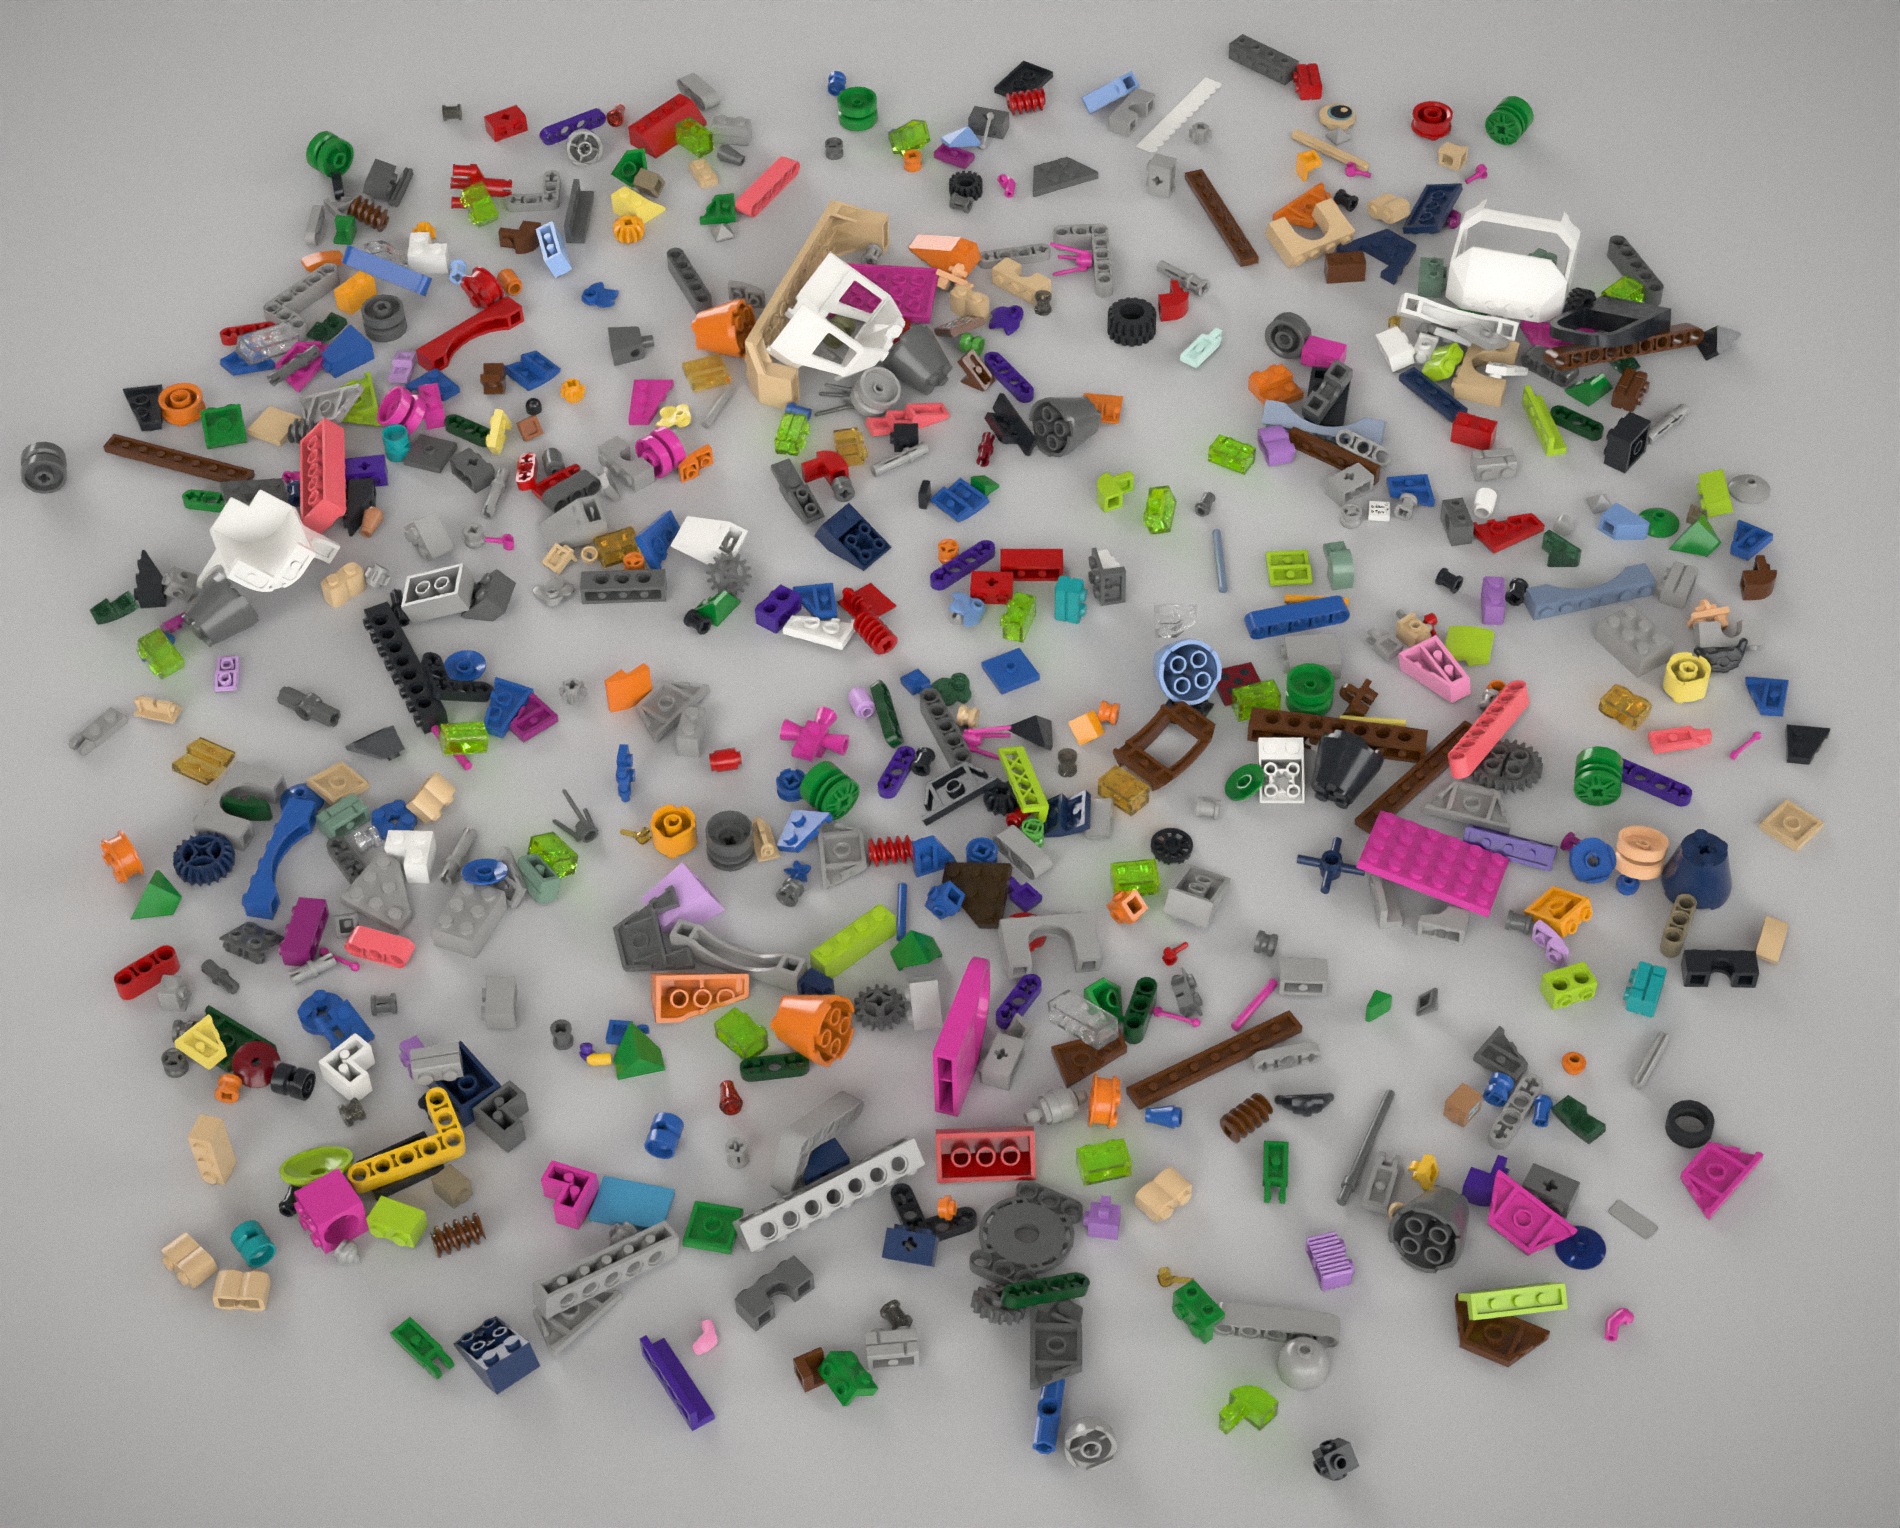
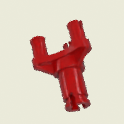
M453 164V176H467V178L451 177L450 189H467L469 196L468 198L452 196L451 209L459 208L475 211L484 197L505 198V196L512 195L511 190L503 189L512 188L511 179L506 181L505 179L484 178L477 164Z

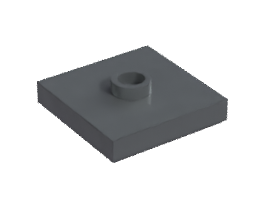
M420 434L404 457L403 463L406 466L440 474L450 460L449 458L452 457L458 448L457 443Z

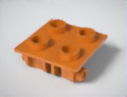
M1083 394L1094 404L1096 410L1100 411L1102 416L1101 423L1119 424L1123 396Z

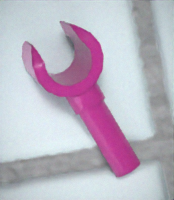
M1348 162L1347 167H1345V173L1348 177L1361 175L1370 178L1371 173L1356 169L1353 162Z
M1484 164L1478 165L1475 169L1476 173L1465 180L1466 184L1479 177L1485 179L1488 175L1486 166Z
M505 534L502 538L485 537V542L503 544V548L509 551L514 549V539L510 534Z

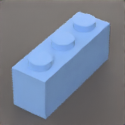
M553 221L537 228L536 232L545 263L555 278L566 274L572 267L563 236Z

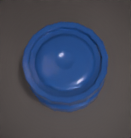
M791 768L781 771L779 777L776 778L778 796L787 802L800 801L802 797L800 796L799 789L806 774L802 770H791Z
M980 837L971 840L967 844L966 862L997 863L998 850L994 841L989 838Z

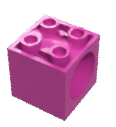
M339 1168L294 1192L297 1201L294 1203V1207L300 1216L298 1218L299 1223L304 1231L309 1229L311 1232L310 1238L316 1248L320 1246L325 1254L336 1249L344 1239L351 1241L369 1231L363 1203Z

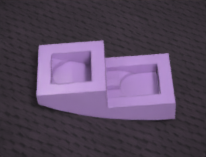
M396 352L392 359L393 367L388 374V381L390 383L408 384L414 369L416 352Z

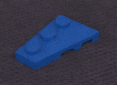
M671 510L664 512L634 537L650 569L662 568L660 564L668 555L667 549L680 530V526Z
M495 677V686L491 692L490 705L487 707L483 732L503 739L510 729V723L518 716L521 707L527 705L529 696L534 693L533 688Z

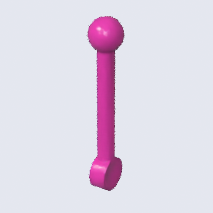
M1758 731L1754 732L1753 737L1736 751H1732L1729 757L1735 760L1738 754L1746 747L1761 738V733Z
M323 947L319 950L321 957L329 953L328 948ZM332 954L336 961L351 967L352 971L359 970L360 965L357 962L351 963Z
M1161 1007L1153 1009V1015L1156 1017L1166 1016L1190 1023L1193 1027H1198L1201 1023L1198 1018L1190 1019L1165 1012Z

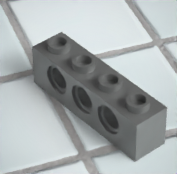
M665 569L581 572L580 593L582 604L666 602Z

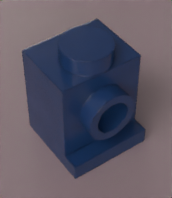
M810 968L797 982L798 995H835L834 980L813 968Z

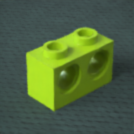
M1585 961L1542 974L1539 989L1553 1010L1595 997L1598 981Z

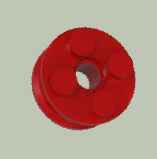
M1426 101L1414 107L1412 112L1414 119L1412 120L1411 128L1415 134L1428 138L1431 141H1436L1438 138H1442L1450 133L1452 127L1450 121L1453 118V112L1449 106L1441 102Z
M476 266L470 276L466 275L462 278L460 286L470 298V303L475 308L481 307L486 309L504 298L503 289L497 279L483 267Z

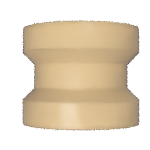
M961 705L957 713L956 725L961 727L966 725L971 729H975L979 720V708L974 707L970 709L966 705Z

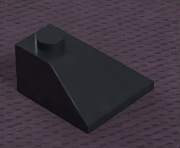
M394 725L382 728L345 746L348 751L380 760L387 758L388 761L401 756L399 752L405 749Z

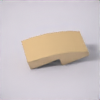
M1767 915L1765 916L1755 949L1757 958L1773 964L1778 963L1788 923Z

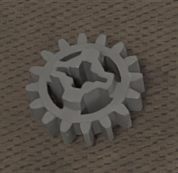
M722 552L720 559L714 556L715 563L708 564L712 568L711 571H706V574L711 575L707 582H713L711 589L715 590L718 588L719 594L725 590L728 594L733 593L735 597L738 590L744 593L743 586L750 585L746 581L747 578H752V575L747 574L751 567H745L747 560L740 561L741 555L737 554L736 557H733L732 552H729L727 557ZM724 561H731L727 566L722 567L719 565ZM738 565H740L743 570V577L738 575ZM732 569V573L738 579L729 578L725 580L726 576L720 570L729 572ZM715 572L720 574V584L715 579ZM736 582L739 584L734 588L727 589L731 583Z
M876 984L875 989H871L868 986L866 987V993L860 991L859 998L854 999V1015H856L857 1022L862 1021L863 1028L870 1025L871 1031L879 1027L882 1032L885 1026L893 1029L892 1023L900 1024V1018H904L905 1001H903L902 994H897L896 988L888 990V985L880 988Z
M986 1285L985 1288L979 1286L978 1290L973 1292L970 1305L971 1308H974L973 1313H980L979 1318H988L989 1323L996 1324L998 1322L999 1325L1006 1322L1009 1326L1012 1325V1322L1018 1324L1020 1319H1024L1026 1307L1019 1309L1006 1307L1001 1302L1004 1287H999V1285H996L995 1288H992L990 1285Z

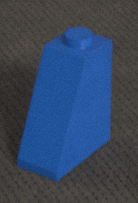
M352 325L347 326L321 354L323 359L321 364L324 371L330 373L334 378L375 359L372 344Z

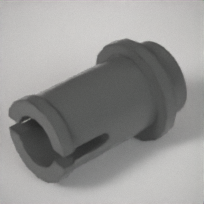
M1205 492L1200 502L1196 503L1195 512L1198 516L1204 517L1210 513V507L1216 499L1213 493Z

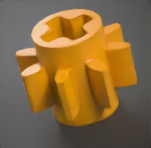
M420 222L417 224V228H412L413 233L430 232L431 243L432 239H436L435 227H431V224L428 222Z
M577 379L566 380L565 383H562V389H560L561 398L566 397V402L569 403L579 402L581 398H584V384L580 385V381Z

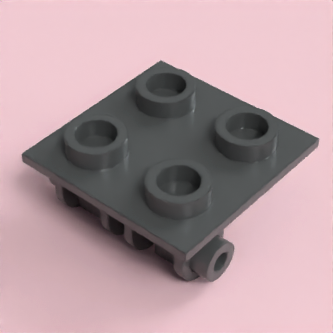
M246 922L219 937V940L224 941L223 948H225L226 952L242 957L245 960L248 959L255 964H263L266 960L264 951L280 943L285 937L273 930L262 928L254 922Z

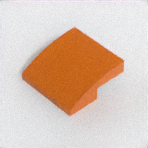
M645 663L629 673H625L621 669L604 680L610 712L635 707L652 691L650 669Z

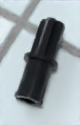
M392 589L390 593L391 609L400 626L404 627L409 624L410 620L401 608L403 594L400 589Z

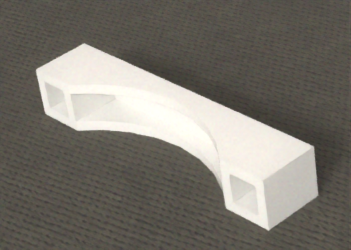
M1404 293L1401 296L1396 313L1398 316L1458 331V328L1479 323L1510 341L1515 340L1519 325L1518 322L1503 318L1478 315L1450 308L1409 293Z

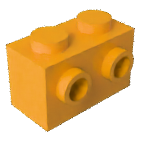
M358 271L336 288L334 295L337 308L353 315L362 307V304L367 299L377 296L374 277Z

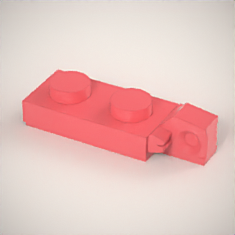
M1692 726L1649 732L1647 739L1653 753L1659 754L1710 744L1712 733L1710 728L1697 730L1693 729Z

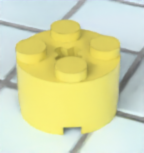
M1680 652L1670 658L1666 665L1663 688L1672 697L1674 702H1691L1705 697L1711 666L1704 657L1699 656L1698 658L1692 656L1693 653Z

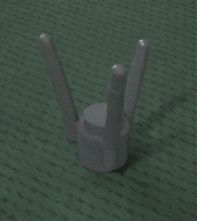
M825 383V387L842 390L843 393L819 392V395L843 397V403H847V405L816 412L815 416L854 409L850 397L852 387Z
M563 789L562 793L580 821L575 825L576 832L556 819H553L552 822L573 836L577 842L581 840L585 843L593 841L597 837L599 830L594 825L587 808L583 809L585 819L567 790Z

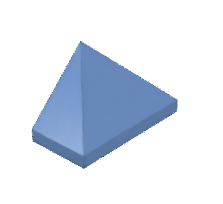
M969 126L942 136L940 139L949 148L979 146L981 144Z

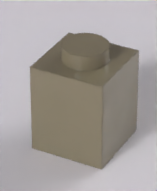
M640 168L634 177L633 185L639 192L658 198L666 182L659 174Z
M451 1164L431 1178L434 1193L453 1209L465 1203L473 1194L470 1180Z

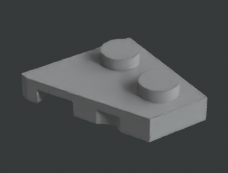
M360 194L362 196L361 202L367 198L369 200L368 205L372 203L365 194ZM359 195L341 197V201L330 202L329 199H324L323 201L325 207L335 217L336 215L351 216L347 215V210L351 202Z
M502 846L496 860L503 862L507 866V876L503 880L487 886L503 890L507 905L517 908L527 891V887L511 849Z

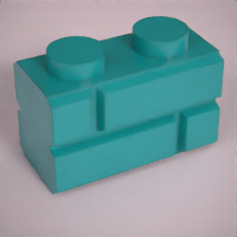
M1059 576L1055 586V620L1078 624L1081 617H1085L1087 604H1084L1087 597V589H1084L1083 579Z
M1640 961L1637 970H1631L1628 982L1632 983V986H1626L1623 1000L1627 1001V1011L1640 1013L1651 1018L1654 1017L1667 972L1665 967L1652 966L1650 963Z

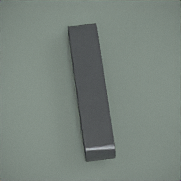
M1621 235L1611 236L1607 252L1609 260L1644 303L1660 305L1664 288L1662 282L1625 237Z
M680 248L669 249L666 253L668 270L696 315L703 310L712 308L711 294L684 251Z
M934 688L923 689L920 692L921 713L950 768L952 769L964 761L972 764L971 751L941 695Z

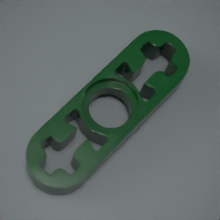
M1561 405L1551 408L1550 414L1556 425L1591 441H1598L1603 437L1604 426L1600 422ZM1576 421V422H1580L1581 424H1580V425H1576V424H1573L1572 422Z
M457 414L445 417L444 425L448 433L480 447H487L486 437L490 434L491 429ZM473 429L472 432H464L465 430Z
M798 1052L750 1057L740 1063L741 1078L747 1082L801 1077L806 1075L810 1069L809 1059ZM801 1062V1066H796V1063ZM774 1063L781 1065V1068L776 1071H772L768 1067ZM748 1068H753V1071L748 1072Z

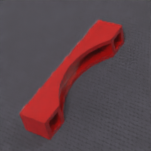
M509 296L504 297L416 349L418 364L428 372L434 368H437L439 371L449 366L454 354L470 340L487 333L510 330L524 322L522 306Z

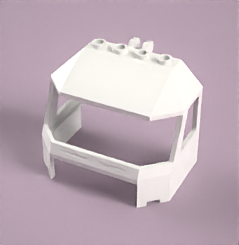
M1487 199L1475 208L1468 210L1462 220L1450 262L1445 297L1460 309L1491 314V317L1503 316V319L1506 320L1508 318H1515L1540 323L1561 315L1572 285L1581 234L1577 226H1574L1569 220L1566 212L1564 211L1561 221L1485 209ZM1482 220L1557 233L1568 246L1564 275L1552 260L1474 246L1465 251L1468 228Z
M829 252L795 297L797 303L793 309L789 307L784 315L791 320L765 351L786 366L799 368L804 365L835 373L834 379L839 381L875 366L879 360L883 362L889 354L893 340L902 333L905 321L891 295L836 255ZM853 281L859 282L882 299L872 313L839 302V299ZM828 313H833L864 321L865 323L853 339L825 318ZM827 333H831L849 346L841 365L813 354V351Z

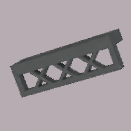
M573 179L564 222L566 243L585 244L594 191H581L579 179Z

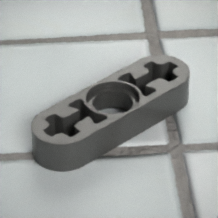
M340 836L332 837L326 844L328 854L348 882L352 884L358 877L354 875V871L356 870L358 875H360L366 866L345 838ZM337 846L338 848L342 849L341 853H339V850L336 848ZM345 859L354 860L351 864H342Z

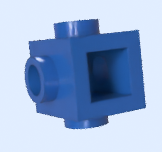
M948 881L929 890L925 907L941 920L959 912L965 894L951 881Z

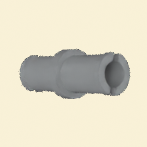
M329 952L316 960L311 961L310 959L306 961L307 964L289 971L288 975L295 986L297 983L312 976L314 978L318 977L319 973L337 966V963L332 953Z

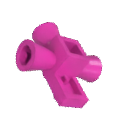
M819 707L815 720H808L804 727L785 719L780 730V740L796 741L791 750L792 757L813 762L815 757L822 758L826 749L844 756L849 746V735L829 734V728L837 720V715L827 707Z

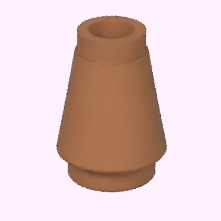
M371 506L364 511L360 534L363 537L370 538L383 521V512L379 508Z

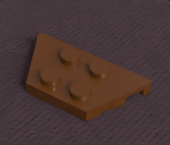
M1458 1293L1455 1295L1454 1304L1459 1348L1503 1366L1510 1367L1549 1338V1330L1514 1316L1469 1320L1467 1301H1459Z

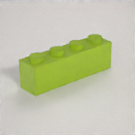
M879 903L809 952L811 968L833 979L896 934V916Z

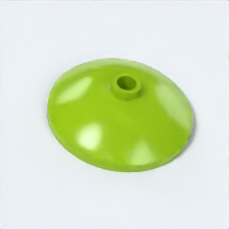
M317 1147L295 1154L285 1160L279 1168L281 1179L288 1184L304 1187L337 1168L344 1175L352 1166L354 1157L352 1151L345 1147Z

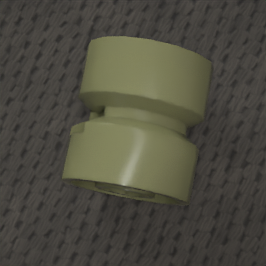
M836 314L830 320V323L849 336L856 329V324L852 318ZM827 333L822 340L833 349H838L844 344L831 333Z

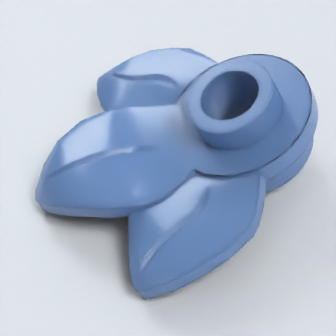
M952 593L954 601H952L948 610L964 615L963 624L965 627L977 625L980 622V616H983L986 612L985 604L980 599L971 598L965 593Z

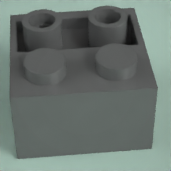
M495 569L490 574L486 573L478 583L474 582L470 609L462 612L461 617L464 619L493 622L506 612L516 583L498 569Z

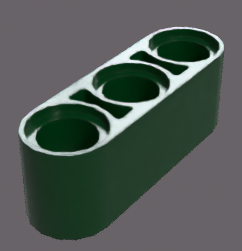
M1142 977L1137 981L1123 1019V1038L1129 1044L1142 1042L1157 1002V982L1151 977Z

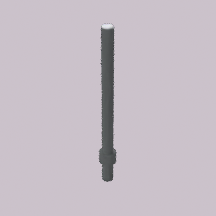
M1386 1090L1352 1168L1342 1181V1190L1337 1199V1203L1341 1206L1346 1205L1350 1194L1355 1191L1358 1185L1357 1179L1395 1096L1392 1090Z

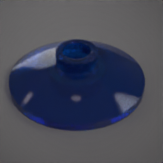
M1574 1226L1578 1230L1575 1235L1555 1243V1252L1558 1258L1565 1265L1578 1270H1589L1597 1267L1603 1261L1606 1254V1245L1603 1238L1596 1231L1584 1226Z

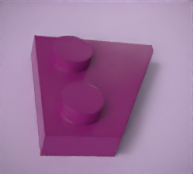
M532 693L529 696L527 705L521 707L518 716L510 723V730L524 743L559 721L558 715Z

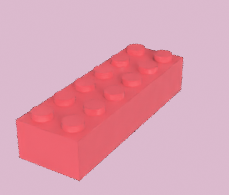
M325 417L300 440V519L304 526L319 534L329 529L337 518L345 514L347 509L344 428Z

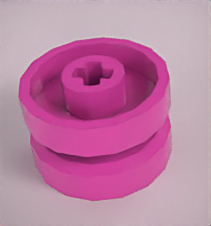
M397 385L382 400L377 413V421L384 427L392 424L403 425L407 428L408 435H411L423 419L426 401L416 394H411L408 389Z
M664 426L656 428L649 435L636 441L635 444L637 457L642 456L654 467V476L658 479L669 474L671 470L678 468V465L686 458L685 450L678 437Z

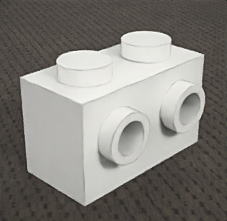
M1398 326L1376 334L1379 350L1392 372L1414 364V347L1411 343L1408 344L1405 332L1401 333Z

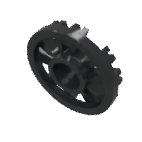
M1165 828L1153 835L1150 848L1155 859H1158L1159 862L1164 861V864L1168 863V865L1177 862L1181 864V862L1184 863V860H1188L1191 856L1193 841L1183 830ZM1177 834L1183 836L1181 839L1176 838ZM1159 836H1162V837L1164 838V840L1161 841V840H1159V839H1157V838H1158Z

